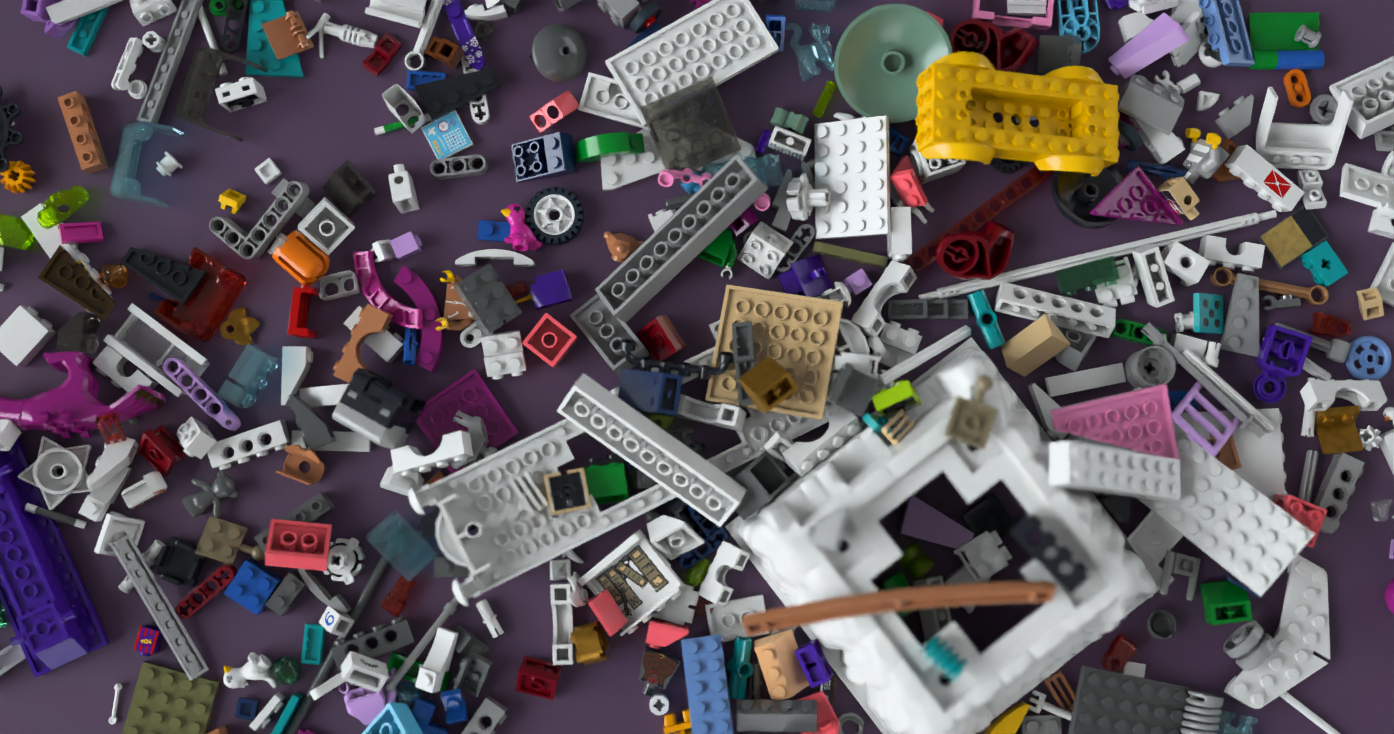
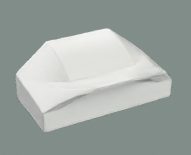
M777 431L758 451L760 453L767 451L772 459H780L786 463L782 453L795 442L782 432Z
M393 466L387 468L380 487L408 496L411 487L415 492L421 490L424 479L419 471L414 472L413 476L402 477V475L394 473Z

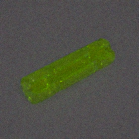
M826 82L825 90L822 91L817 101V106H815L812 112L814 116L822 117L832 92L836 88L834 82Z

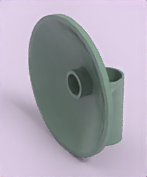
M884 4L863 12L845 29L836 48L834 73L842 96L854 110L867 118L886 115L889 117V123H900L915 119L918 114V106L916 105L919 88L916 85L918 75L937 59L953 52L946 32L930 14L920 8L907 4Z

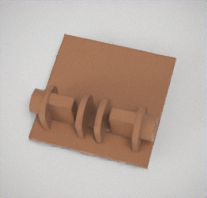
M288 11L286 16L261 24L278 60L314 47L311 39L306 38L308 32L298 11Z

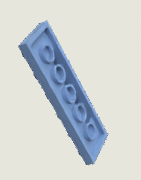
M1199 0V7L1203 10L1204 14L1203 24L1206 26L1209 34L1208 43L1212 46V50L1220 51L1223 66L1249 67L1254 65L1255 62L1239 0Z

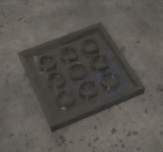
M712 76L640 107L665 169L683 171L685 168L696 170L741 149Z

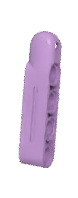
M169 358L164 362L163 369L165 373L210 417H213L224 428L236 431L241 426L240 419L227 406L225 401L182 359ZM174 361L179 366L176 372L171 370V364ZM188 375L193 380L190 386L185 384V378ZM202 389L207 393L204 400L199 397V392ZM215 403H218L221 407L218 414L213 411Z

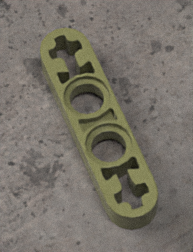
M814 242L812 250L816 254L879 268H886L888 258L885 256L822 242Z

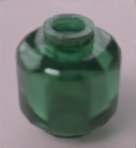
M283 655L273 662L272 673L281 685H293L300 679L298 676L301 674L302 669L293 656Z

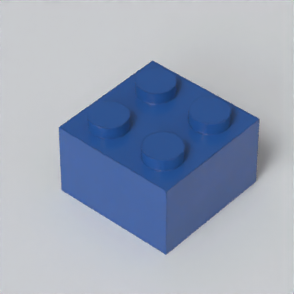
M248 559L244 561L224 594L254 614L259 615L264 613L267 608L265 604L284 579L255 560Z

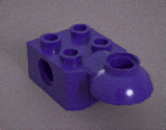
M1269 325L1267 327L1256 360V364L1263 371L1256 377L1253 384L1254 394L1259 400L1264 403H1275L1283 398L1286 393L1284 378L1301 374L1313 337L1276 325ZM1267 382L1272 384V390L1269 393L1264 388Z

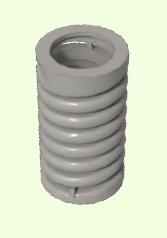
M1187 690L1190 697L1186 698V702L1200 707L1185 705L1184 709L1199 715L1184 713L1183 717L1185 719L1196 722L1183 720L1181 724L1197 730L1182 727L1180 732L1182 734H1218L1216 731L1219 729L1218 722H1220V716L1218 715L1222 714L1220 707L1223 706L1224 698L1201 691ZM1197 698H1203L1204 701L1197 700Z

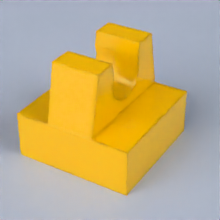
M228 188L219 196L218 201L221 202V209L225 210L228 206H231V213H238L242 204L245 203L246 195Z

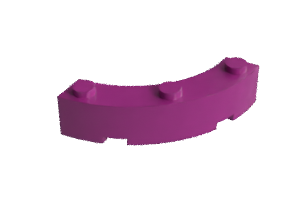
M403 265L393 282L406 291L417 309H423L422 340L415 359L416 364L435 373L443 355L445 329L437 331L436 327H442V324L435 320L443 317V313L436 296L425 281Z

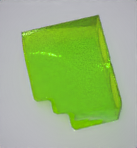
M0 214V246L33 251L36 238L24 220Z

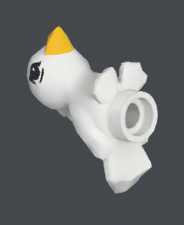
M251 652L247 658L249 661L240 668L224 665L223 682L229 688H245V685H249L246 680H264L273 688H276L278 685V675L272 673L270 669L272 663L265 655L261 654L258 656Z

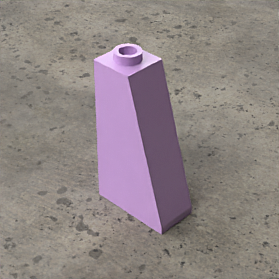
M1162 13L1108 58L1112 64L1110 69L1116 76L1120 74L1126 79L1186 43L1190 38L1180 24L1166 13Z
M911 495L907 498L898 533L955 549L974 538L973 532L917 497Z

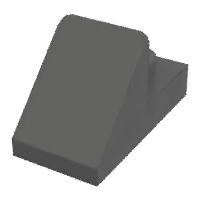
M460 624L454 629L455 632L459 633L455 645V650L459 654L463 653L468 656L474 651L484 656L489 650L490 646Z

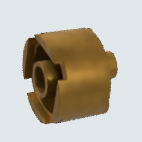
M599 620L574 628V632L570 633L572 643L576 644L577 652L575 655L579 664L589 665L609 659L610 654L606 655V650L609 649L607 636L604 628H599L598 625L601 624Z

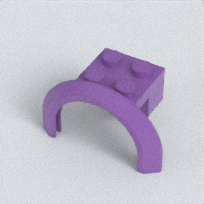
M23 0L20 12L32 21L46 23L44 33L53 38L65 36L78 20L77 18L60 26L52 22L46 7L63 0Z

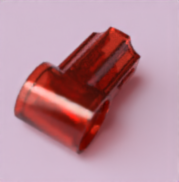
M401 575L392 591L382 601L380 607L398 617L407 603L405 601L417 583Z

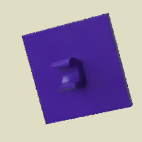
M819 254L790 264L804 296L815 297L829 289H834Z

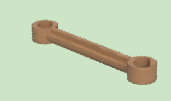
M1219 267L1211 272L1210 281L1216 287H1223L1228 284L1234 285L1237 274L1232 273L1227 267ZM1221 270L1227 275V279L1223 283H1219L1215 277L1216 273L1221 272ZM1259 278V290L1292 295V297L1305 299L1307 303L1313 306L1325 303L1329 296L1328 290L1321 285L1306 288ZM1318 289L1322 293V297L1315 302L1311 297V292Z

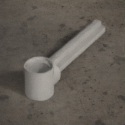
M1280 323L1274 324L1313 337L1310 347L1325 352L1326 358L1339 363L1345 362L1351 346L1350 343L1339 339L1327 341Z

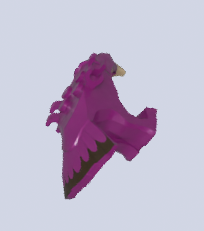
M79 351L43 353L47 363L62 373H68V378L59 387L29 399L15 400L0 396V419L11 420L16 427L24 431H29L30 429L53 431L55 434H61L63 439H72L73 436L70 434V430H72L74 433H80L82 438H92L89 430L111 426L166 405V399L164 395L147 386L137 385L124 397L112 405L106 406L98 399L100 383L93 375V359L87 358L86 354Z

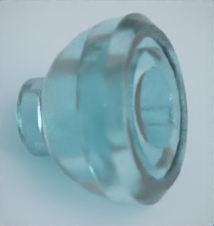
M403 681L396 686V697L401 703H406L410 708L416 703L417 699L421 698L423 689L415 687L416 683Z

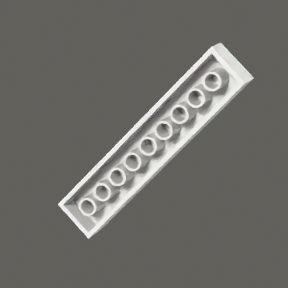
M584 373L574 384L557 410L561 415L719 527L722 526L740 504L747 491L745 487Z

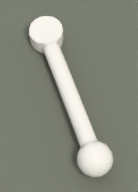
M120 683L114 686L116 691L112 716L108 720L110 724H115L118 721L116 711L119 692L122 689Z

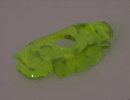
M75 185L67 191L61 189L59 192L51 194L42 205L43 209L38 212V223L45 229L59 225L90 198L88 192L83 187ZM60 205H67L70 209L66 213H61L58 211V207Z

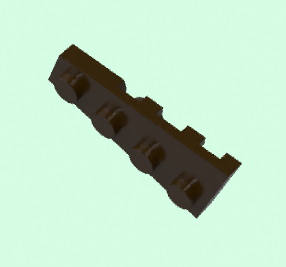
M59 245L38 279L103 320L107 321L117 305L61 245Z

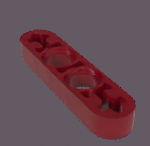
M227 563L217 569L175 607L177 616L180 619L190 618L233 580L237 574L235 566ZM228 570L230 574L222 580L220 576ZM208 582H216L217 590L210 589ZM195 593L203 595V602H198L195 599ZM189 603L193 605L186 612L182 610Z

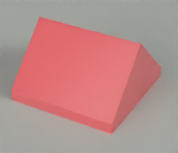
M607 589L586 601L610 637L628 623L625 615Z

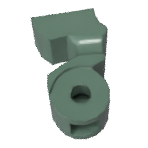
M775 108L770 124L786 130L793 129L794 133L803 136L808 124V117L802 114L797 115L794 112H788L781 108Z

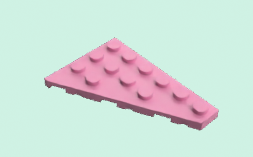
M1159 384L1050 410L1054 430L1154 456L1179 460L1166 384Z

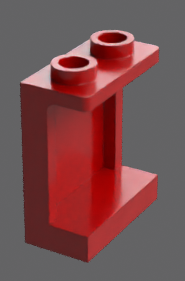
M300 285V288L293 287L288 335L298 338L317 339V332L306 328L310 297H319L320 292L317 291V288H313L310 285Z

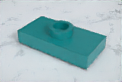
M866 413L863 416L866 424L873 431L882 433L881 429L889 422L882 415L878 417ZM892 425L887 431L890 433L895 426ZM898 430L893 437H896L900 431Z
M305 623L301 663L322 664L326 629L321 624Z

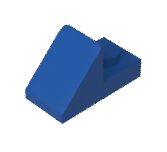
M461 688L441 692V700L446 711V724L453 725L471 720Z

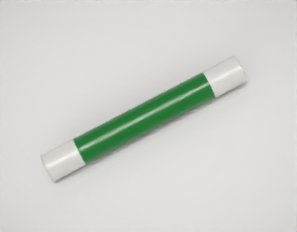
M424 114L427 122L432 121L429 114ZM409 118L408 126H414L419 118ZM398 121L374 128L377 136L406 127Z

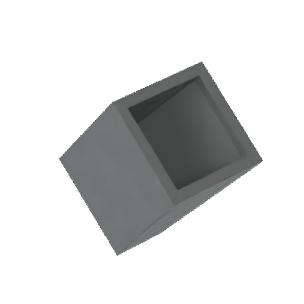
M767 451L763 452L732 477L733 480L747 489L740 504L735 508L736 512L745 520L770 502L791 482Z

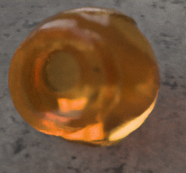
M107 263L101 267V277L108 285L119 289L127 284L128 270L123 264L117 263L112 265Z

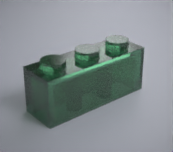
M1115 256L1055 271L1060 293L1066 294V297L1078 294L1077 290L1085 289L1086 292L1096 290L1097 285L1104 283L1105 287L1117 284L1116 280L1121 279Z

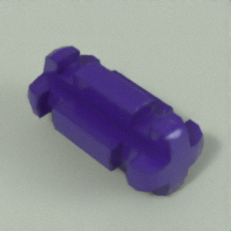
M765 129L762 131L763 135L761 134L757 143L758 147L755 149L761 154L765 153L770 136L772 135V132Z

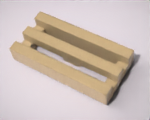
M903 409L899 410L881 429L882 433L893 445L898 443L915 424L913 420L911 422L908 421L910 418L908 415H903L905 412ZM899 418L901 421L889 433L887 430ZM903 424H904V425H905L904 429L894 438L893 435H894V434L903 426Z

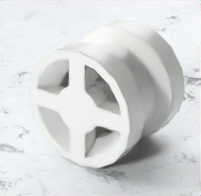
M658 693L650 699L649 707L651 712L655 715H664L668 711L669 699L666 695Z

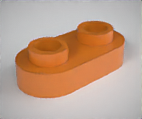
M1293 69L1286 73L1284 85L1290 104L1295 108L1306 106L1311 100V94L1305 74L1299 69ZM1291 77L1295 79V83L1291 82ZM1296 96L1301 98L1300 102L1296 100Z

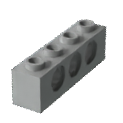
M1345 453L1334 454L1312 503L1323 509L1330 508V515H1325L1320 531L1323 533L1333 534L1338 529L1340 516L1346 511L1349 496L1354 493L1355 483L1361 477L1364 470V462ZM1343 471L1346 473V479L1344 481L1341 478V474ZM1335 489L1338 491V497L1336 499L1333 496V491Z
M488 695L461 734H495L496 731L493 729L497 723L501 725L508 715L505 712L508 708ZM484 716L490 717L492 724L485 725L482 718Z

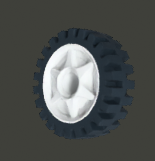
M552 186L544 188L542 191H538L534 197L532 196L530 203L527 205L526 221L528 227L538 240L546 244L562 245L570 242L571 239L577 236L584 222V212L580 201L573 193L562 187ZM552 212H559L560 217L558 220L553 221L550 219Z

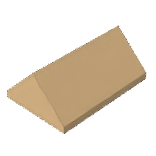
M1045 313L1000 347L1007 368L1025 377L1068 347L1070 342Z

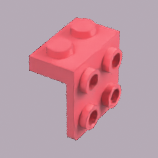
M903 156L890 176L891 183L894 185L904 207L925 206L928 199L922 189L921 180L916 174L909 156Z

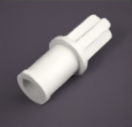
M487 600L479 601L476 606L484 620L483 624L486 623L492 638L498 637L495 628L499 635L503 634L504 631L496 619L497 614L494 615Z

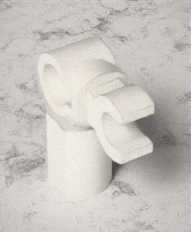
M1166 70L1162 73L1164 80H1160L1157 75L1153 78L1155 84H1159L1165 90L1171 93H1178L1179 95L1180 93L1182 95L1201 83L1195 73L1179 81L1176 85L1170 82V75Z

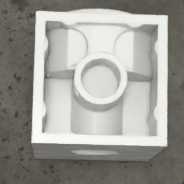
M915 140L909 148L912 164L922 184L954 174L966 164L965 160L926 159L920 152H917Z

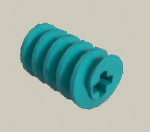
M938 635L929 640L919 654L926 651L925 659L933 657L931 665L939 663L938 671L946 669L944 676L947 677L952 674L951 682H953L964 670L967 660L963 658L959 661L960 653L958 652L952 655L954 648L946 649V641L939 644L941 637Z

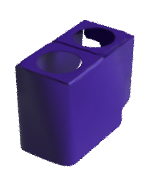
M564 269L535 277L536 283L531 285L530 293L537 311L572 301Z

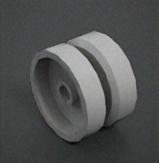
M1252 620L1240 626L1229 636L1224 643L1223 651L1230 658H1236V664L1243 671H1250L1263 663L1271 655L1276 647V641L1269 634H1263V628L1256 621Z

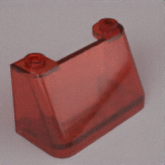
M194 247L188 257L189 265L208 274L186 305L177 300L164 299L159 303L154 314L182 333L206 342L216 333L242 291L246 278L238 271L203 250Z

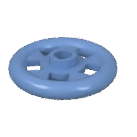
M1361 336L1350 343L1351 346L1345 359V364L1352 376L1358 380H1379L1387 374L1391 367L1392 356L1389 347L1384 341L1374 336ZM1371 344L1378 347L1376 352L1370 349ZM1359 346L1364 349L1360 354L1355 351ZM1368 355L1372 358L1371 362L1367 360ZM1378 356L1383 357L1382 365H1378ZM1358 360L1360 365L1362 366L1359 369H1357L1354 365V361ZM1374 367L1375 373L1367 374V368Z

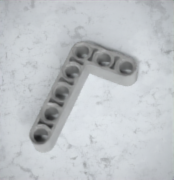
M289 182L249 234L228 217L212 218L209 228L242 258L257 259L265 252L276 235L279 234L307 198L309 186L304 182ZM297 185H299L300 187V193L298 195L295 193V188ZM285 201H287L289 204L287 210H285L283 207V203ZM273 216H275L277 219L275 225H273L271 221ZM221 221L224 224V228L222 230L219 228V223ZM261 231L265 233L263 240L260 238ZM236 233L239 237L237 242L234 241V235ZM250 246H252L253 248L252 255H250L248 252V248Z

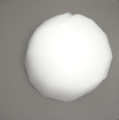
M1208 39L1202 42L1199 46V58L1202 63L1212 68L1222 65L1220 51L1212 50Z

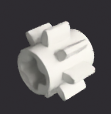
M1368 425L1367 429L1360 428L1359 436L1363 447L1365 446V449L1371 451V448L1374 447L1379 448L1380 441H1383L1378 436L1381 431L1378 429L1373 431V427Z

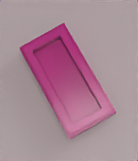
M100 221L59 224L62 244L103 242Z

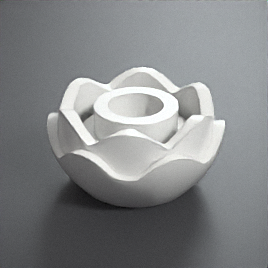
M878 336L876 338L869 337L866 340L869 347L873 350L874 356L882 358L885 355L886 349Z

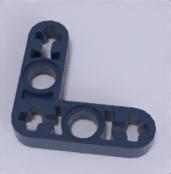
M688 505V511L703 530L704 534L700 537L707 546L703 551H698V547L677 557V562L683 569L692 568L719 548L723 541L727 540V533L722 526L719 527L714 522L709 526H703L704 521L708 518L702 514L699 515L690 505ZM717 533L720 534L719 538L715 536Z

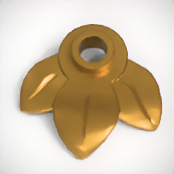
M239 307L229 313L228 321H225L220 327V333L225 339L234 340L238 345H250L253 343L250 334L256 331L260 322L252 317H246V309ZM228 327H233L234 331L232 333H228L226 329Z

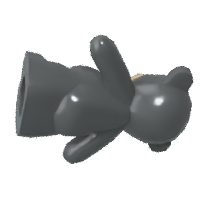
M221 470L217 473V478L212 484L200 478H193L192 483L203 490L183 497L182 502L189 514L194 518L200 516L213 504V516L217 518L221 514V498L228 496L235 498L238 496V492L235 490L236 486L232 478Z

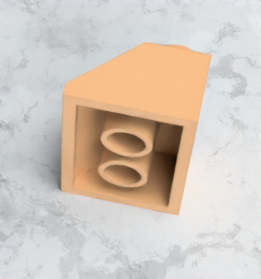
M792 629L754 640V648L771 700L791 698L809 686L808 680L794 652L798 646Z

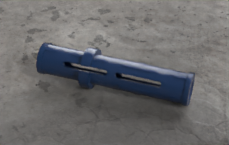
M1130 158L1126 165V171H1131L1134 167L1141 166L1140 168L1145 174L1161 176L1162 179L1184 177L1187 173V169L1171 167L1170 164L1160 165Z

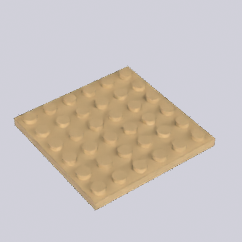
M726 284L711 367L716 368L721 365V362L718 361L719 352L733 353L732 323L751 321L756 364L767 356L772 357L789 373L799 388L770 412L823 420L843 302ZM735 362L729 364L728 369L723 374L710 375L706 401L739 406ZM755 405L740 406L757 409Z

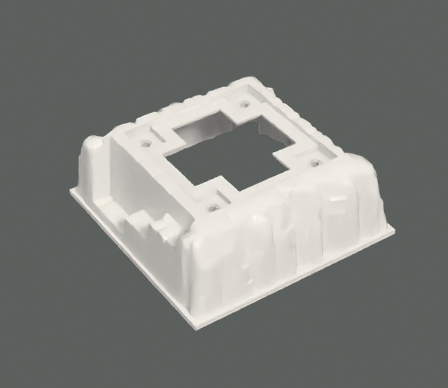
M970 337L911 383L917 389L923 404L903 413L904 416L908 415L910 417L908 419L909 422L913 420L915 424L898 443L893 445L883 433L873 431L862 420L860 422L862 430L803 477L796 472L788 477L791 482L770 502L745 520L739 515L725 526L741 549L751 553L749 556L750 561L785 606L879 592L870 580L903 554L878 523V520L940 472L944 471L967 503L972 502L1002 479L1031 517L1035 515L1043 523L1041 525L1045 532L1050 530L1058 538L1056 543L1061 548L1065 545L1074 554L1071 558L1076 563L1081 561L1089 569L1086 572L1089 578L1071 595L1036 559H1033L1020 569L1028 581H1049L1055 583L1056 592L1051 602H1045L1042 607L981 654L977 652L954 621L934 637L938 635L941 637L939 644L944 641L947 642L946 649L954 648L952 655L957 652L960 653L959 661L963 658L967 660L964 670L957 679L951 682L953 677L951 674L949 675L948 682L944 684L940 683L939 678L946 672V669L938 671L939 663L931 665L933 657L926 660V651L919 654L928 642L920 646L894 611L801 625L811 641L818 639L830 666L882 734H976L983 731L994 718L1016 703L1021 697L1048 678L1090 643L1100 639L1103 633L1110 632L1119 626L1123 618L1160 590L1144 563L1129 543L1126 535L1091 491L1050 485V443H1053V441L1011 389L1008 382L1004 380L990 358ZM981 375H988L991 377L993 385L990 390L986 391L982 404L995 408L998 412L985 449L977 448L975 451H971L968 444L943 435L956 397L961 396L974 401L978 390L976 386L977 378ZM877 410L871 413L872 415L878 417L881 416V414ZM898 418L893 425L896 426L901 420ZM903 424V426L899 429L900 432L904 429V427H905L904 424ZM840 508L849 509L841 540H846L848 543L845 551H836L810 543L811 538L807 536L811 525L814 526L816 521ZM1050 546L1044 551V554L1048 558H1054L1057 555V551L1054 547ZM1063 562L1059 566L1062 573L1067 574L1072 571V565L1068 562Z

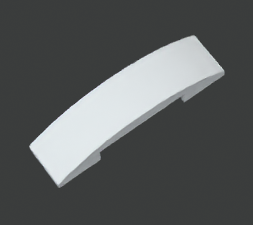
M502 249L479 250L455 260V265L458 267H477V259H514L515 267H535V262L530 258Z

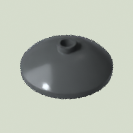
M554 23L542 28L535 36L532 44V58L537 70L545 78L555 82H566L576 78L584 69L587 60V48L577 30L566 24ZM563 48L567 50L566 54L563 53Z

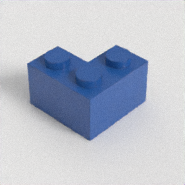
M420 696L416 700L412 714L422 733L448 734L450 728L432 722L439 703Z

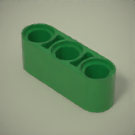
M1124 319L1115 321V326L1120 324L1123 330L1119 334L1114 327L1110 335L1111 337L1148 347L1154 346L1153 341L1143 332H1141L1140 338H1137L1134 334L1135 329L1137 328L1141 331L1145 326L1144 324ZM1156 328L1162 334L1165 333L1167 335L1166 338L1168 341L1167 332L1163 329Z

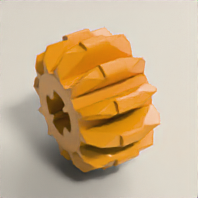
M10 161V169L0 173L1 176H4L0 182L5 184L4 188L6 190H11L14 194L19 192L26 193V188L32 189L30 183L36 182L35 179L31 178L36 173L31 170L30 165L24 164L22 161H17V163Z

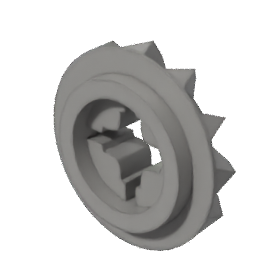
M1324 94L1314 98L1309 105V114L1313 117L1312 121L1324 125L1333 122L1338 107L1333 96ZM1326 105V110L1330 113L1323 115V111L1320 108Z

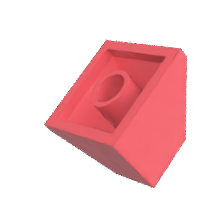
M651 618L646 643L649 644V647L660 649L661 646L666 647L689 633V626Z

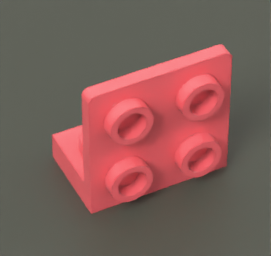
M824 691L798 699L817 700V732H800V734H839L840 722Z

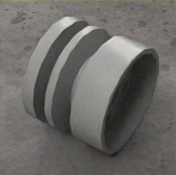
M1149 346L1132 353L1126 360L1124 371L1128 382L1133 387L1146 388L1169 383L1174 377L1176 364L1172 354L1167 349L1160 346Z

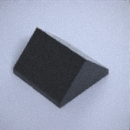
M1107 494L1097 498L1114 521L1129 522L1131 497Z

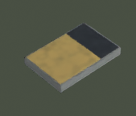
M1302 206L1259 235L1257 239L1262 245H1265L1266 252L1278 269H1281L1327 238L1328 234L1311 210H1306L1305 206Z

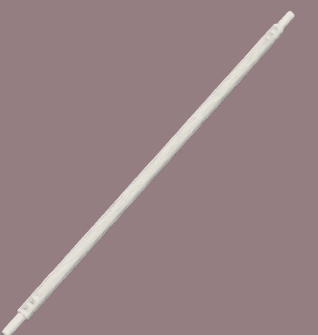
M1275 210L1259 214L1255 212L1004 272L991 280L975 279L937 288L936 291L918 295V298L933 300L962 295L999 286L1001 282L1012 283L1132 254L1131 250L1148 243L1162 247L1176 241L1183 242L1206 235L1255 225L1259 221L1276 218L1277 213Z

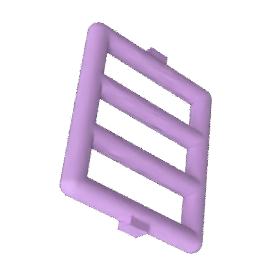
M1197 381L1171 413L1172 420L1187 433V437L1191 441L1195 440L1211 456H1216L1240 425L1241 421L1235 416L1230 422L1199 393L1204 386ZM1193 398L1226 428L1222 434L1190 405ZM1184 410L1217 440L1213 446L1180 416Z

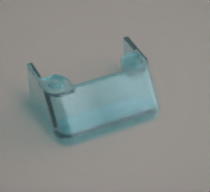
M145 121L128 123L123 127L110 186L111 194L121 200L168 208L169 204L159 199L141 196L142 186L135 180L142 141L151 139L154 132L183 137V133L175 127Z

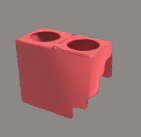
M566 91L529 117L538 131L542 133L579 107V103L570 91ZM551 105L555 106L559 111V116L556 119L551 118L547 113V108ZM541 115L546 119L545 127H540L542 124L539 120Z

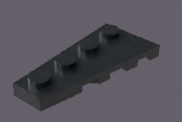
M493 68L414 87L432 121H435L502 86Z
M134 247L128 250L120 262L183 305L187 304L208 274Z

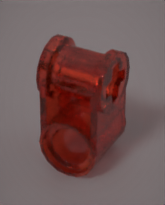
M1314 312L1313 325L1309 329V332L1313 334L1341 338L1351 333L1352 326L1348 320L1325 313ZM1337 324L1342 326V333L1337 331Z
M1118 634L1102 657L1103 667L1112 672H1120L1134 655L1138 646L1124 635ZM1111 660H1114L1116 663L1114 666L1110 663Z

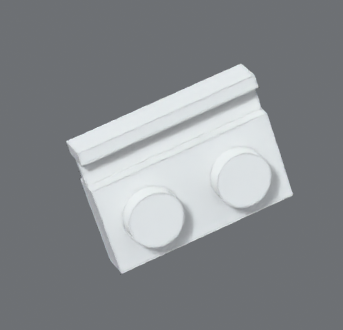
M1007 0V15L1045 16L1047 14V0Z
M1129 0V7L1142 12L1144 15L1175 7L1179 4V0Z

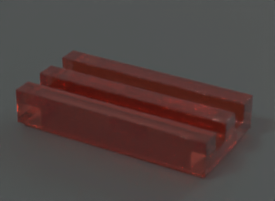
M116 413L95 417L96 425L106 445H109L112 440L114 443H118V439H122V441L127 440ZM109 419L113 420L119 432L118 434L115 433ZM103 420H104V422H105V424H106V426H107V428H108V430H109L110 435H108V433H107V431H106V429H105V427H104V425H103V423H102Z

